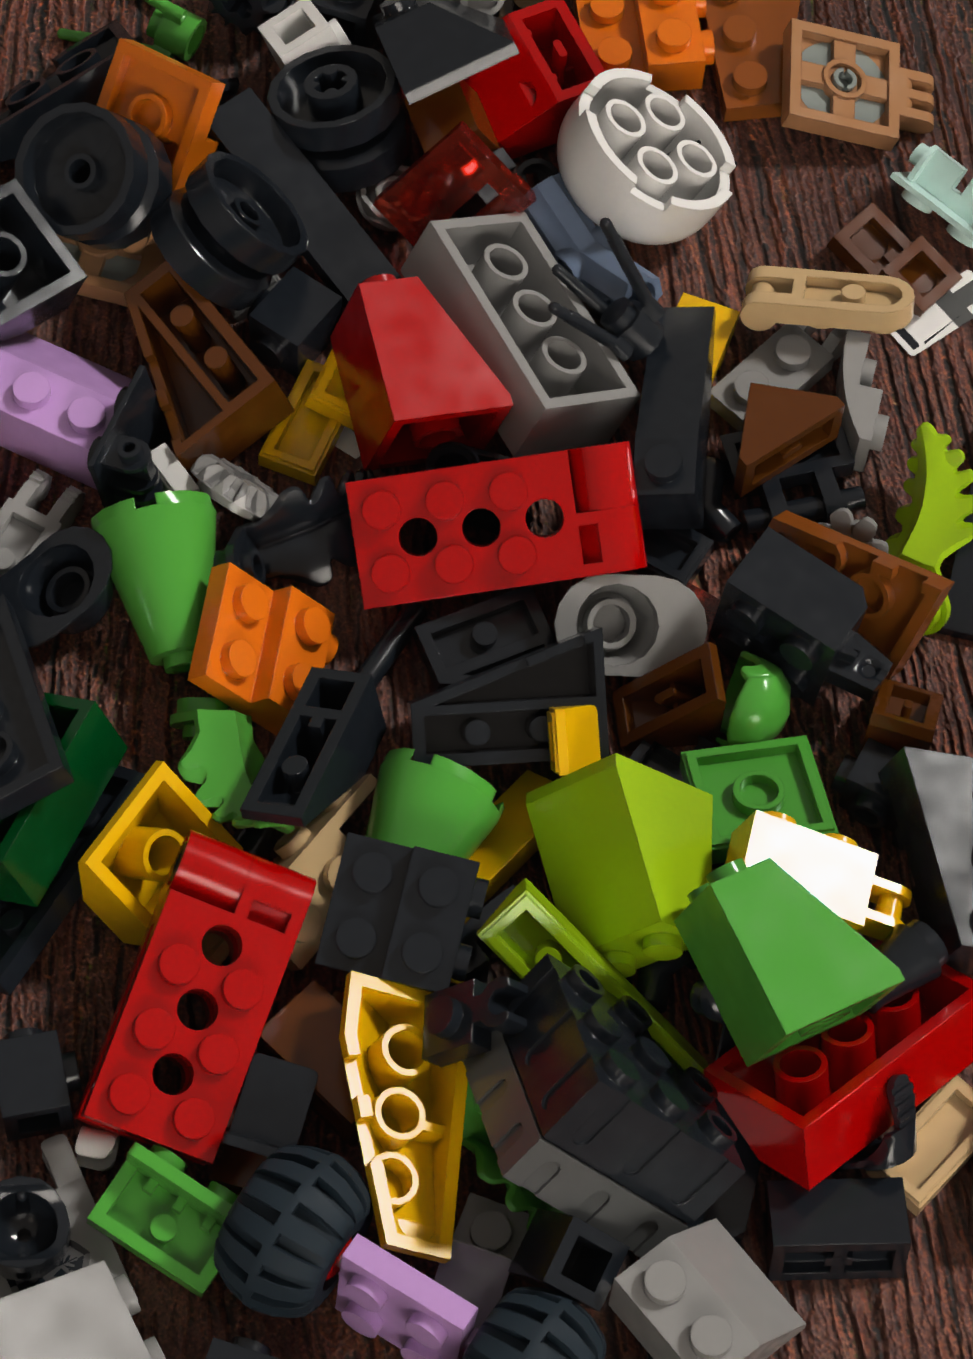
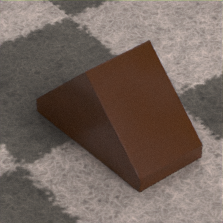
M750 383L733 490L739 497H743L836 439L845 409V404L841 399L833 395Z
M706 642L612 691L621 749L635 751L642 740L651 745L656 741L665 748L697 745L699 735L712 743H716L715 738L719 737L726 706L716 644Z
M886 678L879 688L861 751L868 738L898 752L904 746L929 750L944 695Z

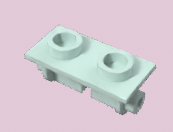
M925 143L919 144L909 157V162L914 165L912 171L892 172L890 178L905 188L901 195L909 204L927 214H931L932 211L936 212L950 223L946 230L953 238L965 246L973 248V178L963 193H961L956 187L968 169L945 153L939 146L933 145L929 147Z

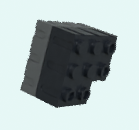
M547 953L519 981L528 986V994L515 998L508 1007L509 1012L527 1019V1027L516 1035H506L497 1030L493 1031L491 1035V1051L462 1060L467 1071L466 1076L474 1099L480 1107L481 1118L491 1146L497 1154V1163L502 1177L519 1187L526 1188L534 1193L536 1197L563 1213L575 1216L629 1246V1250L641 1258L667 1237L688 1228L687 1223L692 1225L746 1172L734 1146V1143L737 1141V1135L731 1125L721 1116L714 1100L718 1097V1093L714 1085L696 1068L688 1067L685 1071H682L677 1065L669 1061L666 1054L655 1044V1041L652 1040L648 1029L652 1025L651 1017L636 1000L627 995H623L620 999L606 991L599 980L585 967L575 964L570 968Z

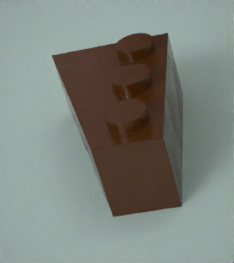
M164 261L124 293L144 358L149 364L157 389L155 393L160 408L165 414L173 439L171 443L176 458L195 483H197L198 479L192 474L190 468L202 454H213L230 462L295 411L275 379L213 304L188 285L167 261Z

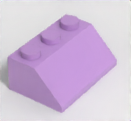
M27 332L0 342V446L97 490L87 467L89 449L93 441L98 436L104 434L114 415L117 395L123 387L129 386L132 379Z

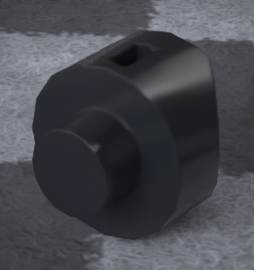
M18 1176L2 1180L0 1182V1275L6 1279L24 1282L42 1278L59 1266L68 1251L71 1229L66 1206L56 1190L39 1178Z

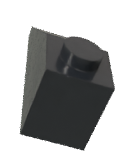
M317 667L311 668L240 808L243 819L305 827L365 775L387 730L372 674Z

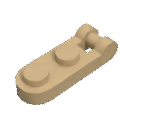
M765 265L753 268L749 272L745 288L747 296L743 300L740 317L746 327L755 331H765L770 329L775 323L810 326L816 329L838 328L871 331L876 334H890L904 328L911 322L914 314L915 296L913 288L907 282L896 277Z

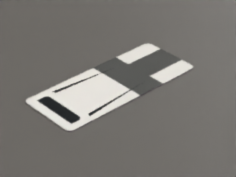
M966 270L960 275L963 278L921 317L913 314V318L907 326L890 333L910 356H916L973 319L972 271Z

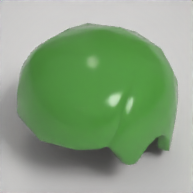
M741 651L725 694L726 706L720 732L727 736V740L720 737L715 738L716 743L720 746L773 740L783 730L790 715L791 686L782 669L755 654Z

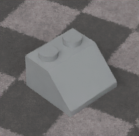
M717 1218L667 1237L615 1277L608 1304L653 1359H767L806 1327V1322Z

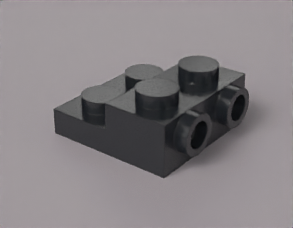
M348 832L315 965L346 973L352 970L432 993L448 988L450 983L459 984L464 982L473 946L460 943L466 917L480 920L489 880L477 878L480 862L417 846L410 848Z

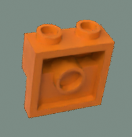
M573 0L575 20L605 71L614 68H630L652 74V82L650 84L663 91L702 89L705 66L713 65L715 61L713 32L711 29L701 30L699 18L706 17V0Z
M119 38L97 106L146 126L164 144L172 165V191L185 187L189 174L209 154L217 151L219 142L209 138L208 134L226 84L135 40Z
M231 562L211 568L187 680L234 710L251 716L252 721L277 736L311 668H325L337 653L339 646L338 638L332 634L335 613L292 585L274 591Z

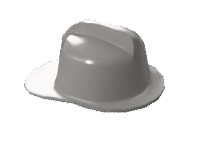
M603 574L585 577L568 589L558 604L554 620L556 641L592 627H602L605 676L641 677L704 644L708 629L705 609L696 594L678 580L658 575Z

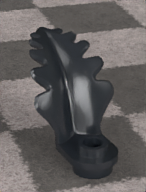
M361 468L356 471L355 476L354 472L349 470L342 475L337 488H335L331 476L327 475L318 480L309 498L306 497L299 487H289L283 490L262 518L236 526L226 548L215 551L213 567L231 562L263 584L269 579L280 577L315 587L327 585L333 578L331 563L333 559L350 567L357 566L345 483L376 478L377 476H374L371 469L365 471Z

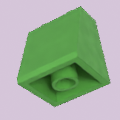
M770 857L749 867L746 866L743 858H739L713 870L705 877L708 883L687 895L691 904L674 920L747 1067L863 1014L905 981L898 966Z

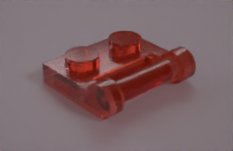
M462 120L376 197L373 205L414 247L429 221L448 219L487 183L498 195L474 216L514 213L515 211L523 213L536 201V196L529 184L519 175L512 173Z

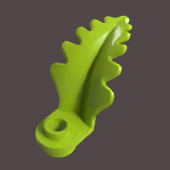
M923 422L916 430L917 438L911 442V447L917 455L911 456L907 461V467L915 474V478H908L903 484L904 491L912 497V503L903 505L896 510L895 519L902 525V532L890 536L885 542L888 543L889 554L942 576L940 567L943 560L973 540V523L964 522L965 517L973 513V495H963L960 493L964 488L973 483V470L957 471V468L965 460L964 452L960 449L947 450V446L951 443V437L948 434L937 433L931 423ZM948 595L923 636L936 633L947 623L951 613Z

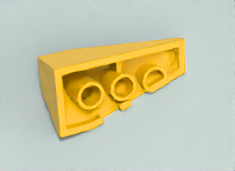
M351 970L346 975L339 1041L380 1246L382 1249L446 1264L451 1260L468 1087L467 1071L463 1061L439 1067L422 1059L425 995L432 992Z

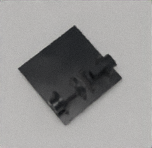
M139 365L129 386H125L120 390L115 401L113 417L104 434L98 436L89 449L87 467L104 508L130 498H134L136 509L156 504L154 493L163 492L164 489L158 469L152 461L151 451L163 443H166L168 446L171 435L146 366Z

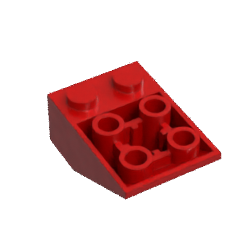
M545 0L508 13L501 19L505 21L519 54L464 79L478 93L499 147H503L511 159L556 144L561 123L568 109L598 74L605 71L564 0ZM400 88L402 99H405L406 97L404 95V92L402 88ZM444 174V176H445L447 182H450V181L453 179V178H451V179L448 178V177Z

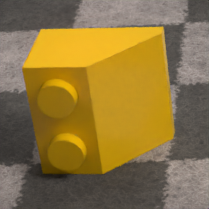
M156 760L78 861L83 901L123 943L141 946L169 870L190 829L241 850L244 849L221 823H217L212 819V813L164 761Z

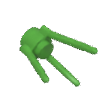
M143 0L155 8L146 30L147 36L154 39V44H141L172 59L176 56L184 61L190 60L203 40L207 27L206 19L168 0ZM60 28L57 31L59 39L76 43L92 34Z

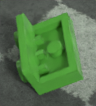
M134 1142L127 1152L125 1163L88 1215L86 1223L202 1299L219 1273L214 1263V1247L221 1226L238 1196L217 1182L211 1181L206 1188L186 1175L184 1171L188 1167L187 1164L167 1148L154 1143L148 1150L139 1143Z

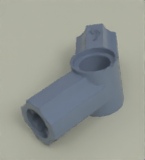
M560 172L538 183L518 198L514 204L520 212H526L558 264L562 265L569 273L579 279L608 306L621 297H626L630 301H639L609 246L601 227L595 225L574 202L562 180ZM634 261L652 297L658 301L663 295L659 277Z

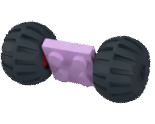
M288 1145L279 1148L280 1150L269 1155L255 1170L234 1201L216 1239L214 1247L215 1267L227 1288L248 1308L272 1317H304L315 1311L338 1283L335 1309L342 1312L341 1317L345 1323L365 1337L375 1338L379 1335L401 1349L400 1353L404 1359H605L607 1343L605 1336L595 1319L574 1299L547 1288L519 1287L513 1289L502 1297L481 1327L474 1329L478 1307L365 1238L373 1217V1206L369 1188L360 1173L343 1157L314 1146Z

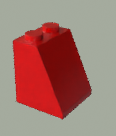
M379 274L358 283L330 336L364 470H378L426 463V458L434 447L449 441L461 442L467 446L484 450L513 407L508 390L418 276L396 279L392 274Z

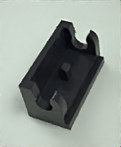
M903 1177L824 1179L810 1191L792 1180H766L765 1200L767 1212H763L762 1219L767 1264L766 1273L770 1281L903 1278L911 1247Z

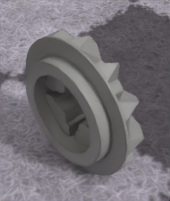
M202 454L190 468L192 474L198 479L196 484L200 490L210 495L211 499L223 507L250 521L262 518L279 496L274 493L273 488L261 482L258 477L251 475L241 466L238 467L225 458H218L213 454Z

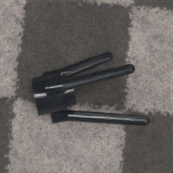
M605 217L600 220V227L639 301H630L626 297H621L608 306L562 265L556 264L552 267V273L601 317L600 322L604 329L557 302H551L548 305V310L565 323L609 348L622 362L627 360L635 362L648 356L661 342L665 328L658 320L664 316L666 310L652 297L622 238L617 233L612 221Z

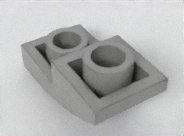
M847 329L837 374L835 396H838L845 404L841 424L855 461L853 470L864 473L869 449L878 452L882 451L890 416L878 414L883 390L871 387L877 365V360L866 358L871 334Z

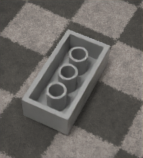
M526 212L429 221L400 271L404 278L419 277L510 393L513 407L497 431L512 456L518 457L608 443L641 395L616 355L609 348L549 312L548 305L551 302H557L596 324L581 299L552 273V267L558 263Z

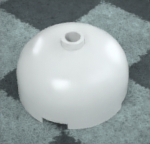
M630 68L609 69L598 74L568 109L561 123L557 139V161L562 180L574 202L588 218L598 226H600L602 218H609L622 239L644 245H663L681 241L693 235L708 223L732 195V192L729 191V174L735 169L736 165L731 149L712 118L687 94L679 102L665 91L651 85L652 74Z

